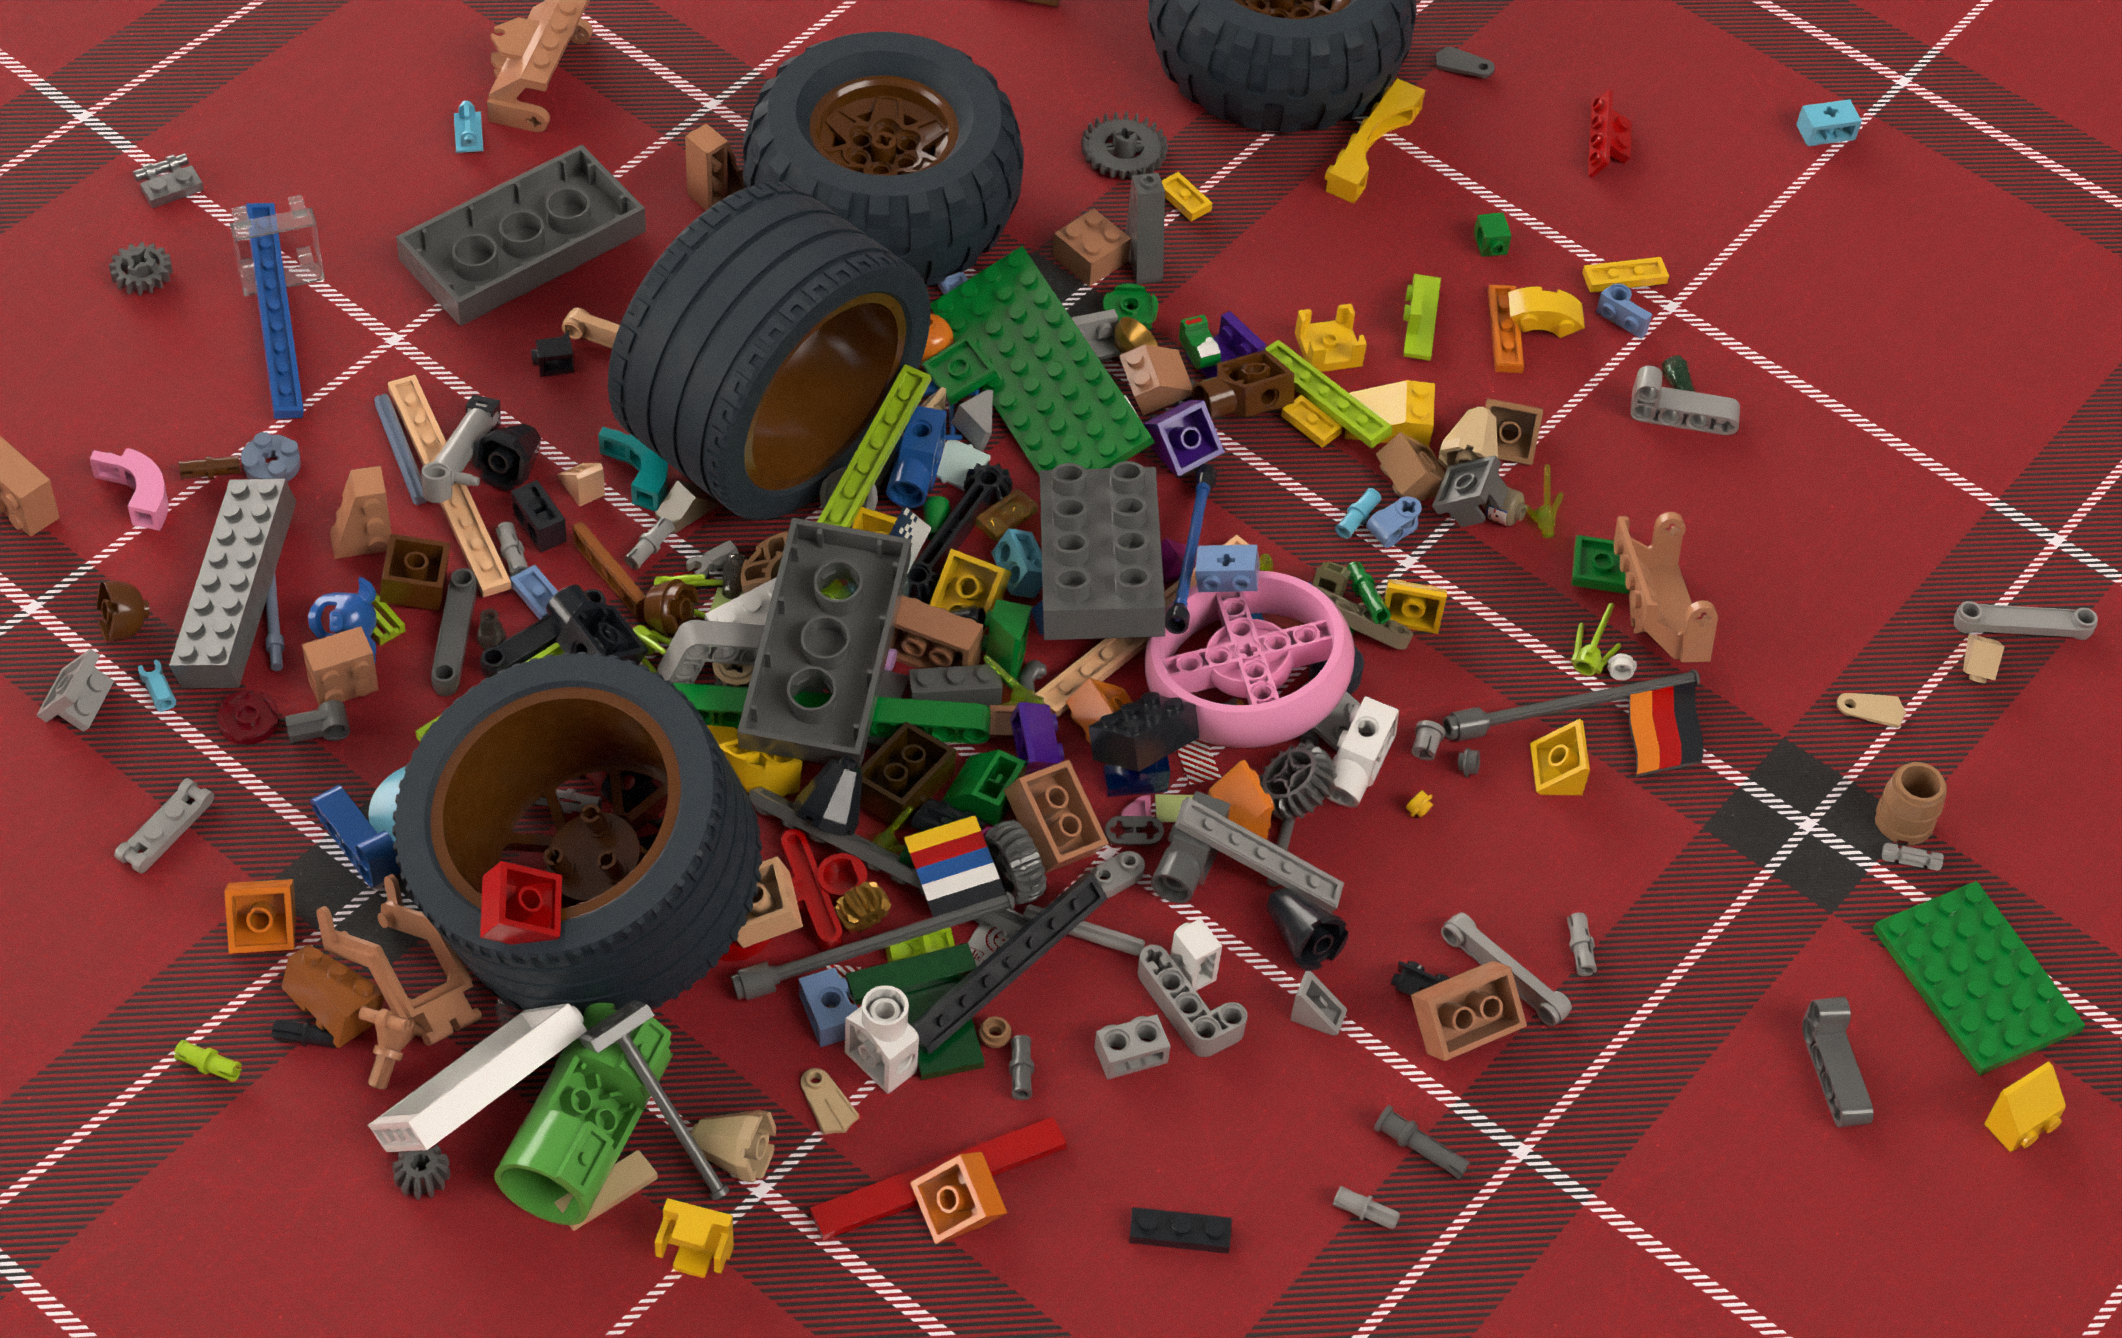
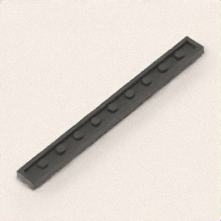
M762 786L750 791L749 798L752 804L755 805L754 809L757 812L767 816L773 814L782 819L781 823L792 829L800 828L808 832V837L820 843L828 842L836 846L835 850L838 853L854 855L862 859L866 867L876 871L882 869L891 874L890 878L900 884L909 883L917 887V891L925 896L915 868L900 862L899 855L855 833L854 835H849L847 832L846 836H839L811 825L813 819L808 815L805 821L797 817L792 808L794 802ZM1002 910L974 919L975 922L981 925L990 926L991 924L1001 929L1000 933L1009 939L1029 922L1008 910Z

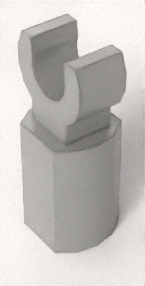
M729 540L707 551L702 557H691L686 561V568L688 571L699 568L695 571V575L704 574L707 577L708 572H714L739 559V552L737 547Z

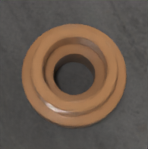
M990 1017L980 1026L979 1037L988 1047H1003L1011 1039V1027L1001 1017ZM992 1032H998L1000 1035L994 1036V1035H991L990 1033H992Z

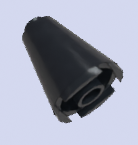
M1289 888L1275 890L1269 896L1266 907L1295 962L1301 968L1308 971L1317 970L1323 967L1320 962L1327 958L1332 961L1339 955L1347 942L1349 934L1345 929L1347 924L1342 918Z

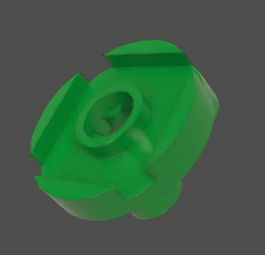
M1121 284L1116 286L1113 292L1110 294L1108 292L1105 295L1103 311L1115 309L1118 316L1117 323L1123 317H1131L1150 330L1152 323L1157 318L1158 300L1153 293L1151 296L1145 292L1146 288L1141 285ZM1127 305H1132L1134 310L1127 309Z

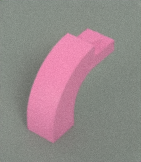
M126 448L122 456L94 450L90 457L94 478L124 484L135 490L128 504L132 525L160 531L166 520L169 504L163 475L158 466L149 457L133 449Z

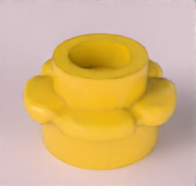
M1421 790L1405 807L1412 813L1410 816L1414 817L1417 814L1420 818L1423 817L1433 806L1429 801L1433 796L1432 794L1428 796Z

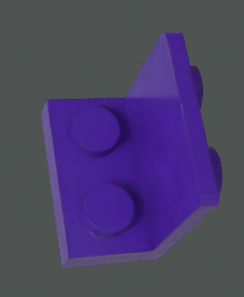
M1231 311L1221 315L1219 334L1213 337L1221 353V362L1265 350L1266 344ZM1186 353L1185 358L1193 365L1188 354ZM1217 365L1199 369L1198 371L1207 379L1217 376Z

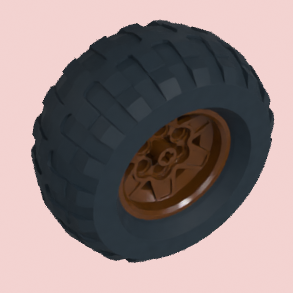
M1149 0L1148 24L1152 39L1155 41L1156 52L1161 60L1162 69L1169 80L1179 84V92L1193 103L1201 105L1208 113L1220 119L1228 120L1251 129L1290 133L1335 126L1336 122L1359 116L1366 111L1368 103L1378 101L1394 80L1410 51L1417 6L1416 0Z
M898 32L853 33L807 47L803 54L790 57L783 62L777 69L776 77L767 80L763 85L744 133L743 178L745 188L767 182H786L798 186L913 267L924 279L926 286L945 281V278L952 273L966 271L977 263L978 256L981 253L989 252L1004 230L1021 192L1024 149L1020 139L1019 126L1007 94L999 90L997 79L986 68L975 65L972 62V57L956 48L948 47L927 37Z

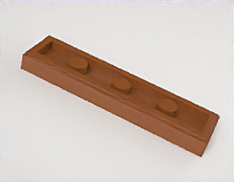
M582 521L573 525L574 546L634 617L638 620L644 618V601L646 596Z

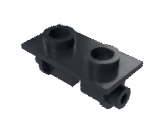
M1399 961L1398 971L1402 973L1401 975L1395 973L1390 984L1396 986L1395 990L1411 996V994L1419 992L1420 988L1426 989L1450 979V977L1439 973L1434 976L1424 972L1425 968L1413 961H1408L1407 964Z

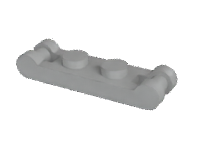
M189 778L184 779L179 785L178 791L127 842H123L117 847L114 857L122 863L129 862L132 864V869L139 873H144L212 804L214 793L206 788H198L197 783ZM190 798L195 800L191 805L186 803Z

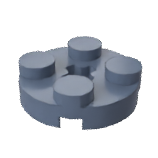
M267 432L258 433L254 436V440L244 447L241 453L242 467L248 479H286V481H289L297 475L301 467L298 444L296 441L281 435H270ZM268 458L277 459L276 461L272 460L270 461V463H266V459Z

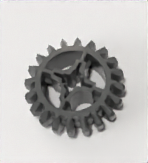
M1302 742L1297 747L1290 745L1286 752L1280 750L1278 757L1275 759L1271 758L1269 766L1263 767L1265 773L1259 776L1260 785L1263 791L1269 793L1273 800L1274 810L1272 815L1282 821L1285 819L1293 821L1297 816L1303 819L1307 812L1314 813L1316 806H1323L1322 801L1324 798L1331 796L1329 790L1336 786L1333 781L1337 777L1336 767L1329 755L1323 749H1320L1319 746H1314L1312 743L1305 745Z
M1015 820L1004 821L988 829L985 841L1005 892L1013 895L1017 905L1032 902L1038 899L1039 896L1044 895L1047 880L1044 874L1045 868L1042 865V858L1039 856L1038 848L1035 847L1033 838L1028 835V831Z

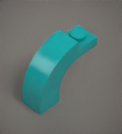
M603 427L598 434L599 453L629 463L639 471L631 484L632 504L656 512L668 495V463L631 434L627 435L621 431Z

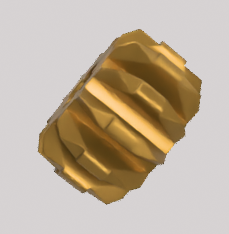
M863 882L860 886H854L852 890L846 891L845 895L838 899L835 911L841 924L850 933L856 931L863 932L866 928H872L874 924L880 923L881 918L889 913L888 910L891 904L885 891L876 882Z

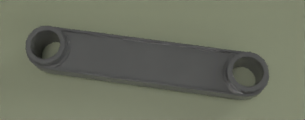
M466 568L455 570L449 582L431 673L432 687L440 696L453 695L457 692L460 684L477 595V579L473 571Z

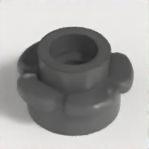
M1466 748L1465 753L1459 754L1458 769L1459 771H1464L1465 777H1469V774L1478 775L1480 753L1477 750Z

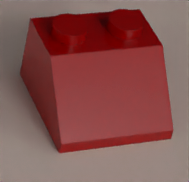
M504 861L495 865L483 875L480 938L506 944L559 939L561 930L562 875Z

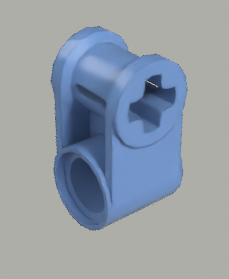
M1410 496L1402 497L1385 509L1373 514L1367 521L1366 528L1384 547L1389 548L1417 530L1419 523L1417 517L1421 513V503L1416 498Z

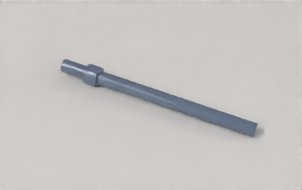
M274 573L265 602L268 636L265 638L266 651L270 653L271 669L279 671L283 668L282 652L285 647L284 637L280 634L276 576Z

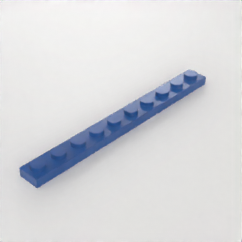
M246 203L247 225L274 419L303 418L304 409L274 203Z

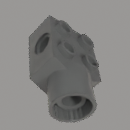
M1198 791L1195 792L1193 800L1225 818H1229L1230 803ZM1174 824L1168 838L1171 844L1166 849L1151 879V886L1160 897L1167 901L1187 903L1191 900L1197 885L1203 886L1219 851L1174 827Z

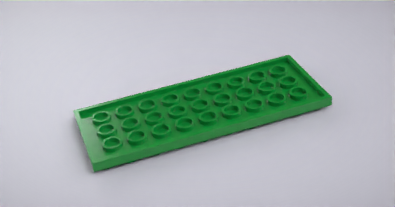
M1023 245L930 303L934 314L945 319L951 327L954 343L969 335L996 369L998 377L983 385L982 388L984 391L987 389L993 391L994 407L1039 476L1040 470H1053L1056 466L1065 463L1078 464L1085 469L1111 468L1117 463L1125 462L1155 443Z

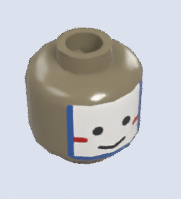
M1509 487L1502 508L1495 509L1488 499L1486 504H1482L1488 519L1505 526H1512L1517 520H1523L1527 512L1523 493Z

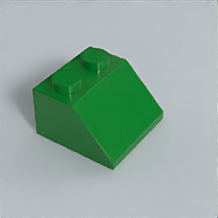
M997 599L994 609L988 610L986 614L985 627L989 628V635H984L981 651L986 652L985 665L999 664L1001 680L1008 687L1015 688L1026 653L1032 606Z

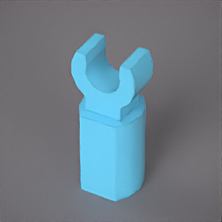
M154 660V671L146 672L143 666L140 665L138 666V672L141 681L146 683V688L156 709L163 712L174 708L176 699L163 675L161 663L158 660Z

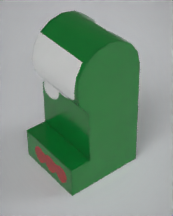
M1205 315L1182 319L1179 340L1195 368L1199 370L1220 363L1221 353L1218 344L1214 341L1208 329V321Z

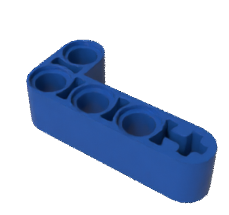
M337 785L310 799L313 811L369 887L374 888L383 883L384 878L390 874L396 876L401 873V869L396 863L395 858L398 855L394 851V841L385 830L380 833L375 831L341 785Z

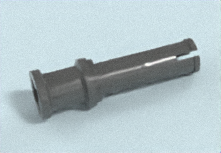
M1391 1105L1385 1108L1374 1126L1375 1131H1383L1394 1138L1400 1147L1406 1148L1409 1146L1454 1175L1457 1179L1464 1175L1467 1170L1466 1167L1470 1164L1469 1160L1464 1159L1419 1130L1417 1122L1414 1120L1409 1122L1393 1111L1394 1107Z

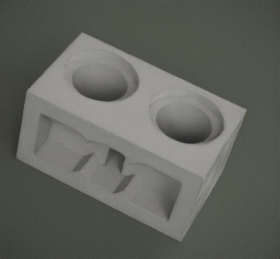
M1157 1014L1149 1017L1139 1016L1131 1022L1120 1025H1107L1101 1030L1096 1031L1094 1045L1107 1080L1168 1063L1171 1047ZM1141 1039H1149V1040H1151V1041H1150V1042H1146V1041H1143V1040H1141ZM1111 1047H1118L1121 1050H1114Z

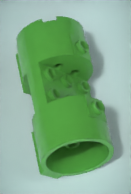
M595 1003L588 1006L582 1015L585 1028L587 1030L616 1012L614 1004ZM651 1017L633 1029L629 1036L659 1082L673 1056L669 1049L671 1044L669 1038L672 1033L655 1018ZM577 1038L563 1049L547 1082L495 1171V1181L500 1190L516 1205L541 1219L557 1224L576 1225L582 1223L587 1218L621 1151L651 1098L650 1093L618 1042L612 1043L599 1053L585 1049ZM571 1193L573 1197L564 1213H562L554 1202Z

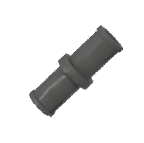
M1016 1035L1011 1039L1012 1060L1009 1062V1073L1012 1075L1011 1094L1014 1099L1020 1101L1028 1100L1030 1096L1032 1097L1031 1075L1034 1073V1062L1031 1060V1038L1026 1035Z

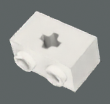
M1200 918L1192 923H1184L1176 929L1170 957L1195 991L1216 981L1222 945Z

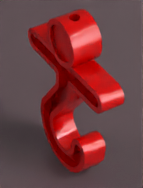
M797 829L788 830L782 835L781 850L784 863L791 875L800 914H805L817 947L821 952L841 947L843 945L842 926L835 907L838 904V899L843 897L846 891H850L854 886H860L863 882H867L866 866L854 855L838 853L825 858L818 867L805 834ZM773 938L745 948L736 940L729 946L730 950L726 955L723 954L719 960L728 962L746 960L761 953Z

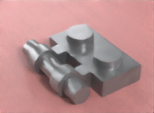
M185 153L176 157L174 154L167 156L164 161L153 165L147 163L142 165L141 169L133 171L137 182L144 179L148 180L140 183L144 196L152 208L204 190L203 182L192 165L181 169V166L189 164ZM169 170L171 172L159 177L157 176L158 174L164 173Z

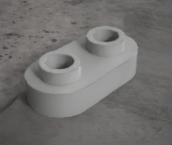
M1125 851L1093 868L1090 873L1095 875L1106 896L1109 898L1141 880L1144 874L1145 862L1139 854ZM1100 877H1107L1108 879L1102 880Z

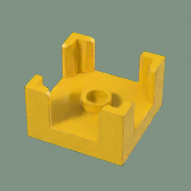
M1352 304L1339 305L1336 320L1310 324L1311 309L1298 310L1295 335L1302 355L1307 362L1320 372L1363 366L1367 343L1364 335H1360L1358 341L1352 329L1355 311Z

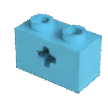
M1849 99L1802 106L1796 125L1807 146L1856 140L1862 120Z

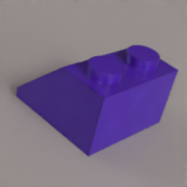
M1188 400L1143 423L1155 442L1151 445L1152 450L1175 476H1180L1225 452L1204 400Z
M1029 702L1017 703L1010 717L1017 758L1026 761L1025 776L1064 761L1063 746L1061 743H1057L1055 732L1058 731L1057 717L1055 713L1051 714L1050 706Z

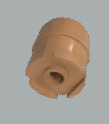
M1922 762L1908 763L1895 771L1887 782L1876 808L1875 823L1883 835L1894 842H1898V839L1908 841L1907 845L1922 843L1932 835L1937 818L1942 813L1947 793V786L1941 773L1933 766Z

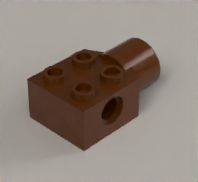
M1262 350L1217 363L1216 377L1194 383L1192 399L1204 400L1211 419L1231 413L1243 417H1253L1259 413L1280 409L1285 405L1294 403L1295 373L1267 350Z

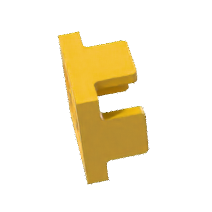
M667 1198L663 1208V1221L655 1240L656 1257L663 1258L668 1243L679 1246L673 1263L675 1271L704 1278L714 1257V1272L721 1274L726 1259H730L734 1248L733 1215Z

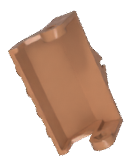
M545 0L532 8L527 19L518 17L494 27L495 33H504V35L497 36L491 33V40L498 52L491 55V64L496 68L494 69V75L497 79L487 101L489 122L533 132H542L547 128L550 121L549 113L538 105L517 100V97L525 88L546 91L548 83L569 41L571 40L576 44H585L590 40L593 28L588 21L581 18L590 0Z
M1667 512L1660 515L1654 525L1652 543L1650 546H1646L1630 537L1629 517L1618 516L1614 536V552L1616 555L1619 554L1620 570L1625 572L1626 588L1630 590L1631 626H1635L1634 634L1647 632L1673 659H1680L1681 662H1710L1718 614L1714 605L1709 601L1702 600L1693 604L1691 602L1678 565L1682 538L1686 531L1683 518L1676 512ZM1673 523L1675 526H1672L1671 530L1667 531L1666 528ZM1701 613H1706L1702 619H1697V617L1701 616Z

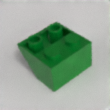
M1001 750L971 755L942 800L952 803V807L962 811L970 810L975 812L977 817L987 820L988 824L993 826L999 824L1011 806L1004 790L1018 778L1025 776L1026 761Z

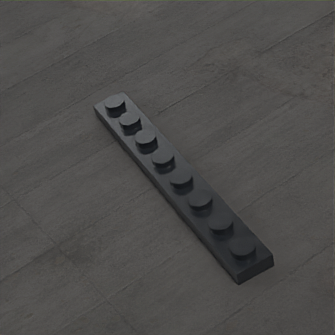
M1086 872L911 1024L919 1036L918 1045L923 1053L931 1054L1108 899L1093 873Z

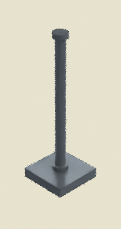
M632 1000L588 1029L578 1039L585 1049L599 1053L612 1043L618 1042L711 1191L709 1193L713 1201L717 1200L729 1192V1187L726 1183H721L629 1036L633 1029L654 1016L648 1004Z

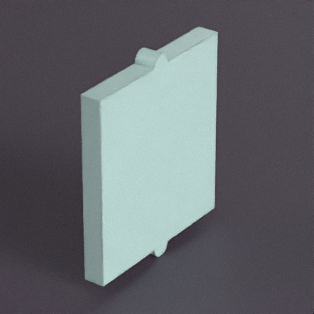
M948 440L945 443L936 477L941 479L942 483L947 482L965 491L964 481L968 469H974L976 463L982 466L986 465L987 461L990 460V455L973 448L972 444L966 445L958 440Z

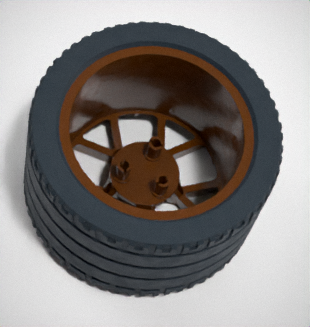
M767 182L745 188L719 201L688 225L666 248L643 279L623 316L610 356L608 394L611 410L614 413L615 419L619 421V425L739 517L766 520L789 514L820 497L822 482L832 472L842 467H848L904 364L915 369L919 368L930 327V302L927 286L924 284V279L920 276L919 272L798 186L786 182Z
M568 652L553 656V654L546 655L544 658L539 659L533 658L528 662L512 665L511 668L498 671V674L490 678L487 677L477 686L471 687L461 698L458 697L454 704L446 708L439 719L429 727L430 730L427 734L423 735L420 740L421 743L411 755L410 763H407L405 767L406 773L404 778L400 780V792L396 795L395 799L397 809L393 812L395 825L392 827V834L396 837V841L393 844L394 851L398 855L395 858L396 863L401 869L400 876L402 881L407 885L406 889L416 906L481 983L502 1001L510 1003L518 1010L569 1003L571 1006H575L582 1015L588 1006L595 1003H612L615 1006L614 1010H619L632 1000L646 1003L650 1009L654 1007L657 1009L663 1006L664 1002L679 997V994L684 990L688 991L691 989L692 985L699 979H703L711 968L714 969L716 967L717 961L722 955L728 953L731 943L735 942L739 937L738 932L741 926H745L747 922L746 916L752 911V900L758 893L757 882L761 879L759 866L762 864L763 857L760 854L762 842L759 836L761 831L757 823L758 818L745 788L700 713L686 695L676 689L671 681H665L661 674L650 672L648 667L642 664L637 666L634 661L629 659L622 661L618 656L611 655L606 657L602 653L590 655L586 652H578L577 654ZM599 771L607 772L610 776L614 814L601 812L596 804H588L582 808L581 812L583 814L567 823L557 794V787L576 777L584 779L586 774ZM623 771L641 773L662 782V786L628 812ZM546 797L557 829L556 835L545 836L514 833L513 828L524 813L539 798ZM666 808L662 826L649 851H647L640 845L636 832ZM503 850L544 853L543 859L546 863L547 872L562 875L561 930L559 939L506 944L480 938L483 875L500 862Z

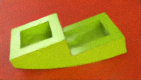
M951 927L885 947L889 963L953 947L955 944Z

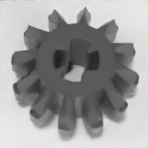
M438 1145L428 1150L400 1151L398 1161L393 1162L392 1166L393 1173L395 1174L393 1177L395 1185L401 1187L405 1197L414 1192V1196L418 1201L422 1194L425 1193L430 1198H433L434 1189L444 1191L445 1180H449L451 1175L450 1168H448L449 1158L446 1154L441 1153V1148Z

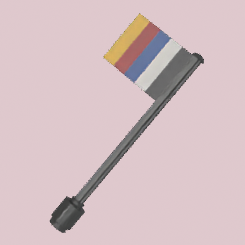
M974 815L904 837V842L933 918L775 967V965L769 967L768 962L764 961L739 969L737 974L730 975L737 999L745 998L747 1001L776 992L775 985L780 984L781 980L1009 908L1013 910L1015 907L1014 897L1011 893L1005 892L976 816Z

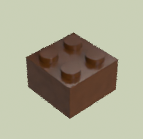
M390 534L381 581L380 602L440 611L448 567L450 543Z

